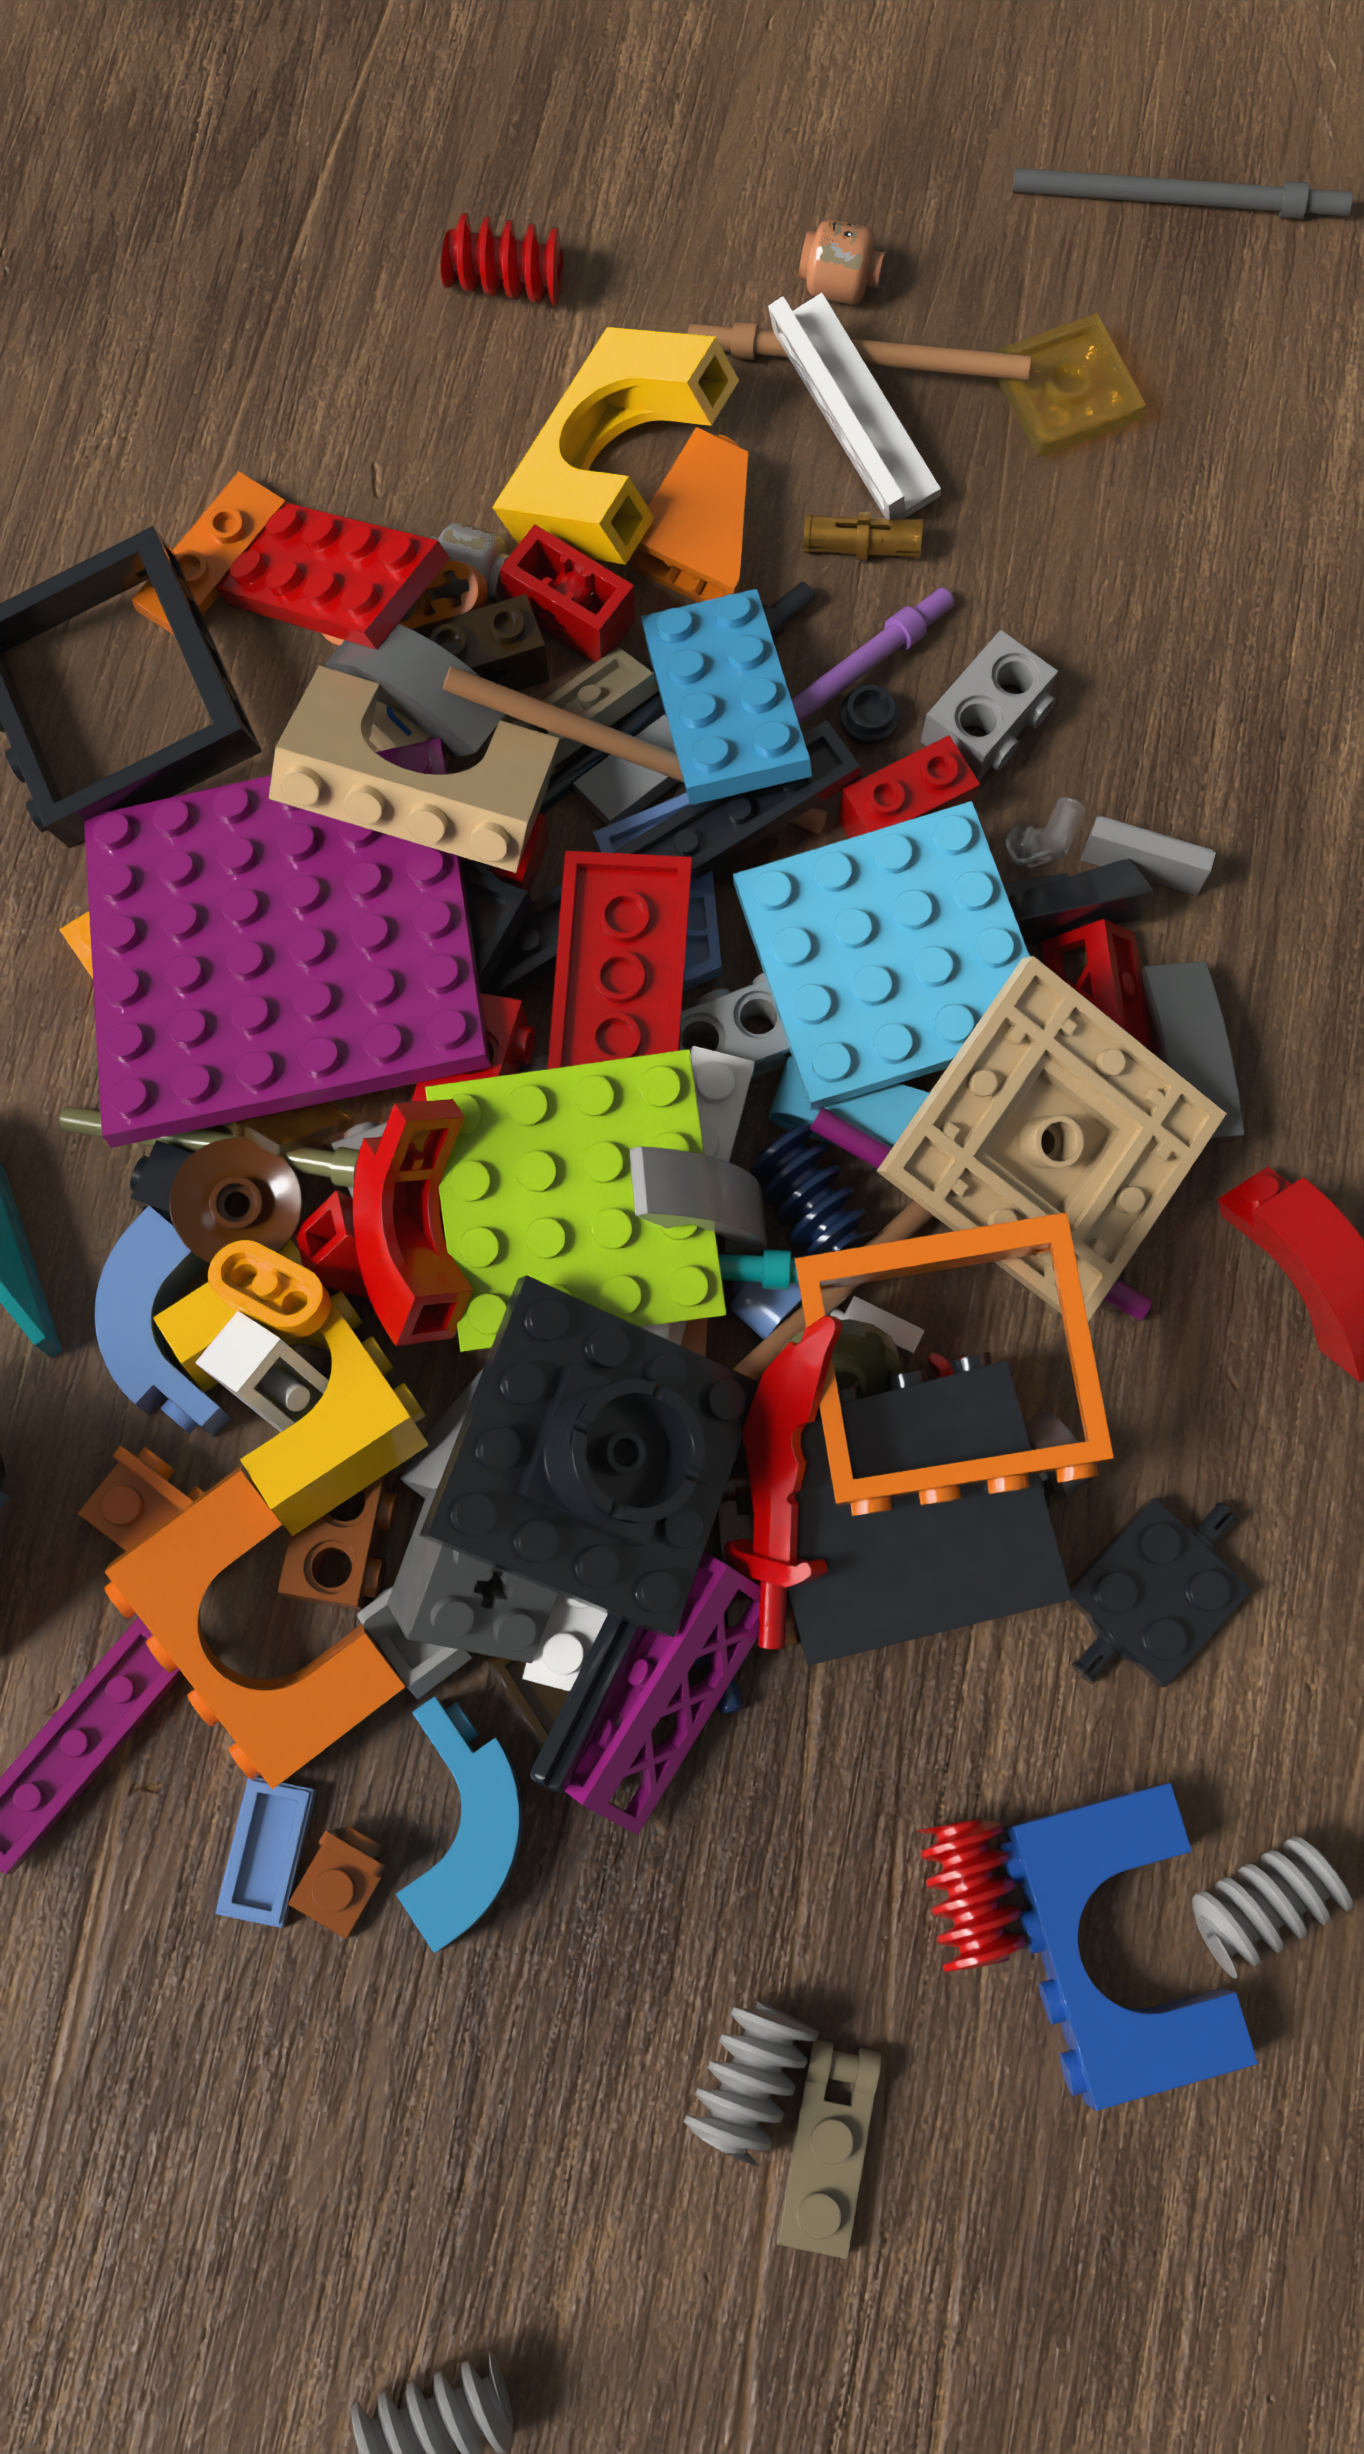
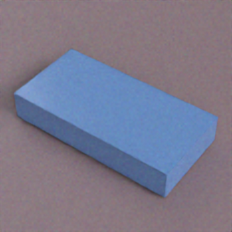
M257 1777L253 1781L249 1778L247 1779L215 1914L280 1928L286 1927L290 1911L288 1902L294 1893L316 1799V1789L280 1783L272 1790L263 1778Z

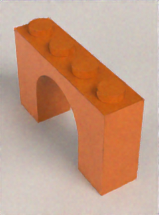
M241 1465L112 1561L105 1570L111 1582L104 1589L112 1603L125 1618L129 1620L137 1614L153 1634L152 1637L146 1640V1644L160 1665L170 1674L179 1668L194 1688L193 1691L187 1694L188 1699L206 1724L213 1727L220 1721L236 1743L229 1747V1751L245 1775L252 1781L261 1775L273 1790L406 1686L378 1643L362 1624L301 1670L278 1678L266 1679L243 1675L226 1666L213 1653L205 1639L200 1615L202 1598L208 1586L224 1568L282 1525L281 1521L269 1508L245 1467Z

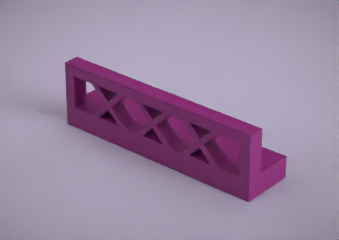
M703 1552L675 1636L663 1637L644 1629L570 1784L565 1790L566 1793L586 1808L636 1835L639 1834L759 1636L760 1586L725 1563ZM740 1590L753 1600L740 1622L725 1629L724 1612L736 1592ZM710 1653L712 1668L703 1682L689 1687L688 1671L696 1658ZM675 1712L676 1727L669 1739L653 1746L651 1732L661 1717ZM639 1772L640 1786L627 1808L624 1810L610 1802L623 1778Z

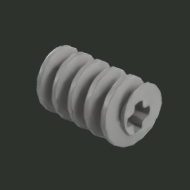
M1293 1836L1284 1843V1855L1274 1850L1264 1853L1261 1856V1869L1256 1865L1248 1863L1238 1870L1239 1884L1227 1877L1220 1879L1215 1884L1216 1898L1204 1891H1200L1192 1897L1193 1912L1203 1940L1220 1966L1235 1979L1238 1976L1232 1958L1233 1955L1240 1954L1253 1967H1256L1261 1963L1255 1943L1258 1940L1262 1939L1278 1954L1284 1950L1279 1928L1283 1925L1301 1940L1308 1935L1302 1917L1303 1913L1309 1912L1324 1926L1331 1921L1325 1900L1331 1898L1346 1912L1354 1907L1351 1895L1336 1869L1318 1849L1300 1837Z
M753 1999L757 2003L755 2009L734 2007L731 2012L732 2017L745 2029L743 2036L721 2034L719 2042L733 2055L732 2061H710L707 2066L712 2074L722 2083L720 2089L698 2088L695 2095L710 2110L708 2116L686 2115L683 2122L695 2135L711 2146L748 2164L760 2166L747 2151V2149L770 2150L772 2138L759 2125V2122L781 2123L784 2117V2111L770 2096L771 2094L793 2095L796 2089V2085L782 2071V2068H805L807 2063V2057L793 2042L794 2040L816 2041L819 2031L770 2005Z
M491 2351L489 2352L488 2376L482 2379L471 2362L466 2360L462 2362L461 2386L453 2389L442 2370L434 2372L433 2397L425 2399L414 2380L407 2382L406 2403L402 2409L398 2410L387 2391L379 2393L378 2418L370 2420L359 2401L353 2402L351 2405L352 2424L359 2454H457L458 2449L461 2454H484L485 2437L498 2454H506L512 2447L513 2417L510 2400L500 2366Z

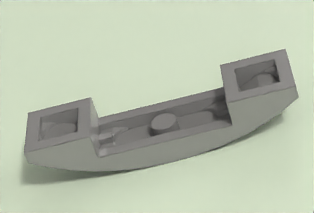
M644 1146L629 1149L635 1216L667 1229L692 1223L706 1230L715 1231L716 1234L723 1236L725 1239V1249L729 1254L764 1256V1249H768L762 1192L759 1182L753 1175L727 1161L698 1153Z

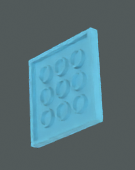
M972 801L733 874L734 887L810 1111L946 1069L1021 959L1030 957Z

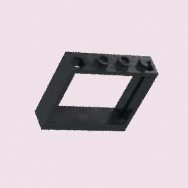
M154 526L0 603V731L6 733L11 748L5 750L6 759L16 777L22 783L27 784L32 799L26 801V807L34 824L42 833L48 830L67 847L71 848L85 841L84 821L104 812L171 798L262 752L176 554ZM150 579L213 724L62 799L2 653Z

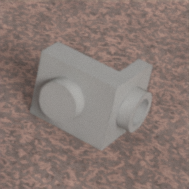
M390 1587L382 1591L372 1603L362 1609L357 1617L378 1643L407 1688L418 1700L472 1659V1657L464 1650L407 1640L387 1605L393 1588Z

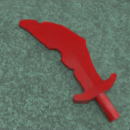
M823 1316L805 1328L801 1342H789L762 1374L742 1430L754 1510V1541L752 1543L747 1538L728 1541L724 1551L740 1574L761 1581L758 1646L765 1649H782L785 1647L787 1588L810 1583L819 1579L827 1572V1565L824 1559L807 1561L797 1558L798 1503L795 1500V1495L801 1490L806 1460L803 1458L801 1450V1433L806 1424L815 1422L833 1349L842 1332L841 1320L835 1316Z

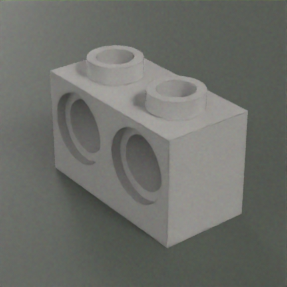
M1000 630L927 713L920 742L928 746L950 735L978 781L991 766L997 771L1001 770L1019 746L1020 741L1016 737L1027 725L1034 729L1037 728L1053 708L1056 698L1051 695L1058 670ZM1014 685L1023 693L1010 694L1000 686ZM968 726L979 727L987 735L975 737L966 733L963 728Z

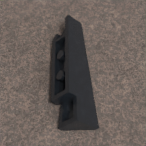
M1130 859L1113 862L1069 877L1068 873L1003 883L1026 946L1041 944L1042 941L1102 919L1115 924L1140 920L1153 896L1150 884Z

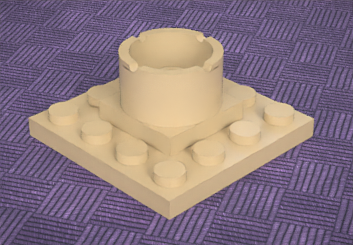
M1030 956L1021 959L881 1163L877 1172L953 1231L1067 1212L1089 1322L1227 1113L1037 958ZM1050 1252L993 1261L1061 1313Z

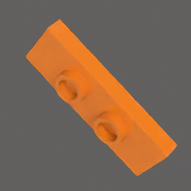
M240 471L237 472L173 549L202 616L220 596L216 588L229 574L234 560L249 550L266 529V523L269 518L286 505L284 499ZM148 579L131 599L137 612L174 635L152 582Z

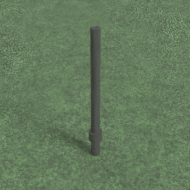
M1015 168L1012 192L1269 210L1278 211V216L1281 218L1303 219L1305 213L1348 216L1353 200L1352 192L1309 189L1308 182L1284 181L1283 186L1279 187Z

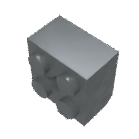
M435 1488L425 1498L387 1605L407 1640L532 1664L558 1593L419 1536L437 1488Z

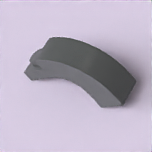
M400 624L396 625L377 650L344 640L325 663V666L329 669L379 683L377 701L404 715L432 740L440 738L446 753L453 759L476 753L498 725L499 721L505 716L504 713L442 690L450 666L476 676L479 675L443 647Z

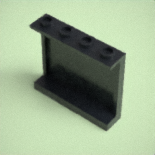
M989 1351L951 1361L954 1374L928 1381L925 1368L886 1378L889 1388L888 1392L863 1398L860 1385L839 1390L853 1479L1031 1451L1008 1361L993 1364ZM820 1409L817 1411L815 1422L806 1424L801 1433V1450L803 1458L806 1460L801 1490L795 1495V1500L798 1503L797 1558L807 1561L824 1559L827 1565V1572L819 1579L807 1584L787 1588L807 1666L1072 1599L1038 1474L1028 1475L1030 1488L989 1494L987 1482L960 1486L962 1499L921 1505L919 1493L891 1497L893 1510L852 1516L850 1504L836 1505Z

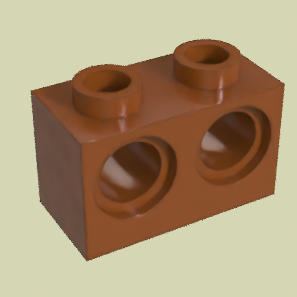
M385 1475L361 1490L365 1496V1506L362 1513L354 1520L347 1522L338 1521L333 1515V1510H331L294 1536L290 1534L278 1587L279 1594L292 1600L361 1611L367 1606L368 1597L376 1598L380 1594L386 1562L384 1558L377 1557L382 1531L391 1533L393 1530L399 1500L398 1493L390 1492L391 1482ZM334 1554L348 1555L351 1560L352 1570L347 1581L338 1587H324L319 1577L322 1563Z

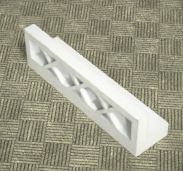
M820 293L794 311L791 310L784 297L770 304L768 308L776 338L884 517L895 520L905 519L941 496L940 486L823 293Z

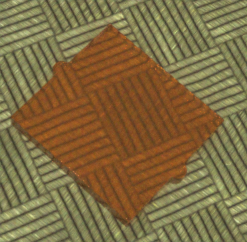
M325 1102L223 1125L231 1129L234 1136L245 1137L273 1155L280 1157L352 1128L355 1116L331 1102Z

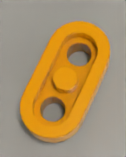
M250 1240L233 1242L222 1248L210 1263L208 1281L220 1300L232 1310L241 1312L254 1322L284 1338L299 1339L316 1332L329 1316L331 1309L330 1295L316 1274L260 1243ZM256 1276L252 1284L241 1287L247 1278ZM301 1303H307L302 1310L295 1314H291L292 1310L297 1305Z

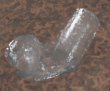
M1062 797L1057 800L1046 827L1034 829L1032 826H1028L1025 832L1021 825L1013 828L1006 838L1009 858L1017 865L1027 868L1062 859L1071 846L1085 813V807L1074 799Z

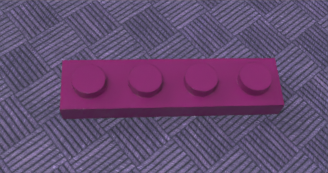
M139 1616L0 1777V1871L5 1875L13 1874L183 1674L179 1668L171 1674L168 1673L156 1660L146 1644V1640L152 1637L153 1634Z

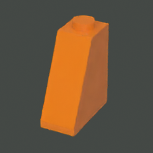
M696 427L648 505L654 520L629 559L631 570L698 603L739 593L748 451L740 448L729 437L724 435L714 436Z

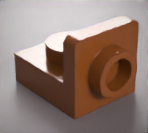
M351 1825L346 1827L343 1834L335 1830H325L318 1842L321 1844L319 1851L288 1902V1905L345 1939L350 1938L392 1865L378 1856L383 1847L382 1843Z

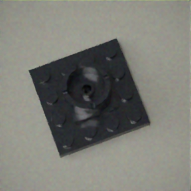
M528 1275L518 1278L419 1536L663 1637H674L743 1439L742 1430L759 1381Z

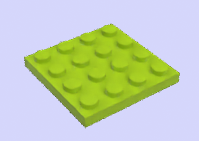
M690 1049L425 1087L427 1101L453 1099L465 1116L439 1186L447 1253L452 1256L473 1288L462 1319L457 1323L460 1352L492 1347L517 1279L526 1275L639 1327L727 1315L715 1231L706 1230L692 1223L667 1229L635 1216L629 1149L644 1146L705 1155Z

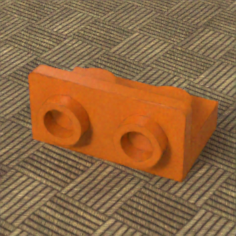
M120 1445L112 1455L119 1461L118 1464L77 1514L127 1551L205 1492L195 1485L189 1494L186 1495L168 1481L176 1470L145 1446L135 1456Z

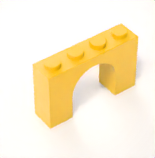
M613 327L605 329L492 507L518 545L533 525L536 524L593 560L627 564L653 522L654 516L629 476L589 471L590 466L599 452L612 439L622 432L645 422L664 420L712 426L739 382L716 336Z
M290 1239L278 1254L302 1266L299 1250ZM256 1276L247 1278L241 1287L252 1284ZM209 1282L153 1317L178 1360L203 1392H206L219 1382L198 1366L196 1361L236 1313V1311L227 1307L220 1300ZM342 1291L330 1297L331 1309L325 1323L311 1335L299 1339H289L270 1331L287 1345L307 1344L330 1352L332 1357L331 1375L323 1396L307 1415L240 1459L271 1511L292 1536L429 1445L415 1424L426 1416L405 1383H402L395 1389L390 1387L384 1375L394 1368L373 1336L362 1343L359 1341L353 1329L362 1324V1321ZM301 1303L297 1305L292 1310L291 1314H295L302 1310L307 1303Z

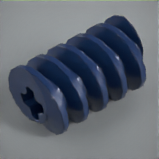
M807 1123L790 1130L765 1147L750 1170V1174L757 1179L759 1184L768 1183L763 1191L765 1202L770 1205L782 1204L776 1213V1219L779 1224L783 1226L796 1225L789 1235L792 1245L796 1247L810 1246L803 1257L862 1247L879 1230L859 1233L857 1227L867 1216L868 1211L866 1208L846 1212L843 1208L855 1192L852 1186L834 1191L831 1189L830 1184L842 1171L840 1167L835 1165L819 1170L816 1164L826 1154L828 1148L825 1144L807 1149L804 1146L805 1140L813 1133L809 1129L812 1123Z

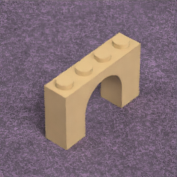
M319 666L275 747L269 799L516 873L548 789L560 738L500 720L484 758L476 766L463 772L445 775L410 771L383 759L367 744L372 731L379 683Z

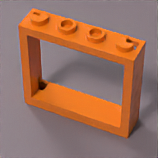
M1067 1212L795 1258L807 1328L825 1316L821 1290L1050 1252L1085 1436V1442L853 1479L833 1358L831 1357L819 1406L837 1506L850 1504L852 1516L874 1514L893 1510L891 1497L919 1493L921 1505L936 1504L962 1499L960 1486L987 1482L989 1494L1010 1492L1030 1488L1028 1475L1056 1471L1058 1483L1077 1481L1079 1479L1098 1477L1097 1464L1114 1459Z

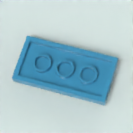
M757 589L641 616L645 640L690 805L812 776L809 754Z

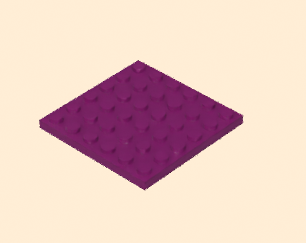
M440 738L375 752L388 762L410 771L433 775L449 774L447 755ZM272 775L108 811L84 821L102 1137L109 1146L114 1148L491 1067L461 856L269 799Z

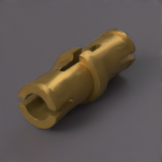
M859 512L858 517L805 514L803 553L832 552L856 554V560H867L868 555L920 558L923 519L895 520L870 518L871 512Z

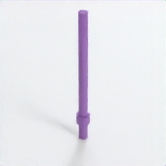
M939 588L914 608L909 606L902 608L886 620L885 629L792 698L799 724L896 650H907L925 637L927 627L954 607V599L951 593L945 588Z

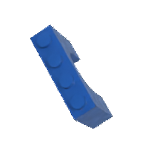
M1171 1783L1148 1786L1004 1827L1008 1842L999 1844V1849L1009 1852V1860L1002 1865L1006 1877L1014 1879L1015 1884L1020 1883L1028 1910L1021 1912L1019 1917L1022 1934L1026 1936V1946L1030 1954L1040 1952L1048 1980L1039 1982V1991L1051 2025L1061 2023L1069 2051L1059 2053V2058L1066 2084L1072 2096L1082 2094L1084 2103L1098 2111L1258 2064L1236 1992L1217 1988L1153 2007L1126 2008L1110 2001L1095 1987L1081 1961L1078 1947L1079 1921L1086 1902L1098 1886L1108 1878L1125 1870L1192 1852Z

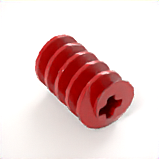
M462 212L456 228L447 230L440 260V275L444 288L449 289L453 287L459 277L461 288L465 292H473L481 280L483 290L487 295H496L502 284H504L505 293L508 298L515 300L520 297L526 285L527 295L532 303L541 302L548 289L551 303L554 306L558 304L563 281L564 248L561 246L557 227H552L545 243H539L536 224H529L521 240L516 238L513 220H507L501 235L496 236L494 235L491 217L485 216L478 232H472L469 214Z
M979 1818L916 1830L919 1833L937 1836L938 1840L921 1851L920 1855L921 1860L941 1863L943 1866V1870L926 1880L927 1888L948 1892L949 1898L931 1908L932 1916L951 1919L954 1922L952 1928L937 1936V1943L939 1945L959 1948L960 1955L942 1965L944 1972L1002 1963L1010 1960V1955L1027 1945L1026 1936L1023 1934L1004 1930L1005 1926L1021 1916V1911L1018 1906L998 1901V1898L1016 1887L1014 1879L995 1875L992 1871L1009 1860L1008 1851L987 1846L989 1840L1004 1831L1003 1823Z

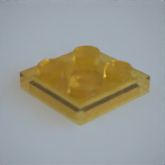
M1098 313L993 351L995 353L1032 356L1029 381L1006 378L997 379L1038 458L1142 420L1147 405Z

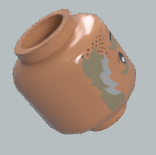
M826 219L820 223L816 232L807 231L798 278L807 280V290L813 297L823 293L826 300L856 305L864 298L867 287L878 289L885 252L875 251L876 239L871 228Z

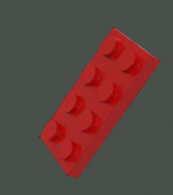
M287 503L269 518L266 523V529L249 550L234 560L229 574L216 589L230 606L377 650L449 561L450 557L440 542L435 539Z
M565 851L548 1069L680 1051L693 867L692 857Z

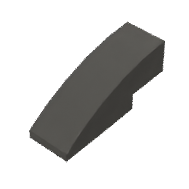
M1206 961L1144 966L1142 968L1143 984L1155 1055L1227 1113L1207 1144L1232 1142L1244 1135L1233 1060L1224 1019Z

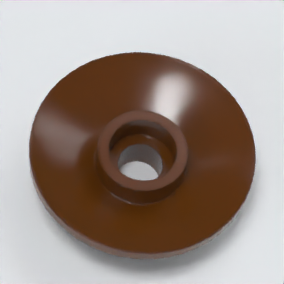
M228 1138L203 1146L182 1164L172 1183L169 1209L173 1226L181 1241L195 1255L211 1263L214 1256L222 1248L241 1240L255 1241L276 1253L280 1252L290 1241L299 1224L302 1196L294 1171L278 1152L254 1140ZM241 1194L248 1197L250 1209L244 1216L232 1217L227 1213L226 1204L232 1196Z

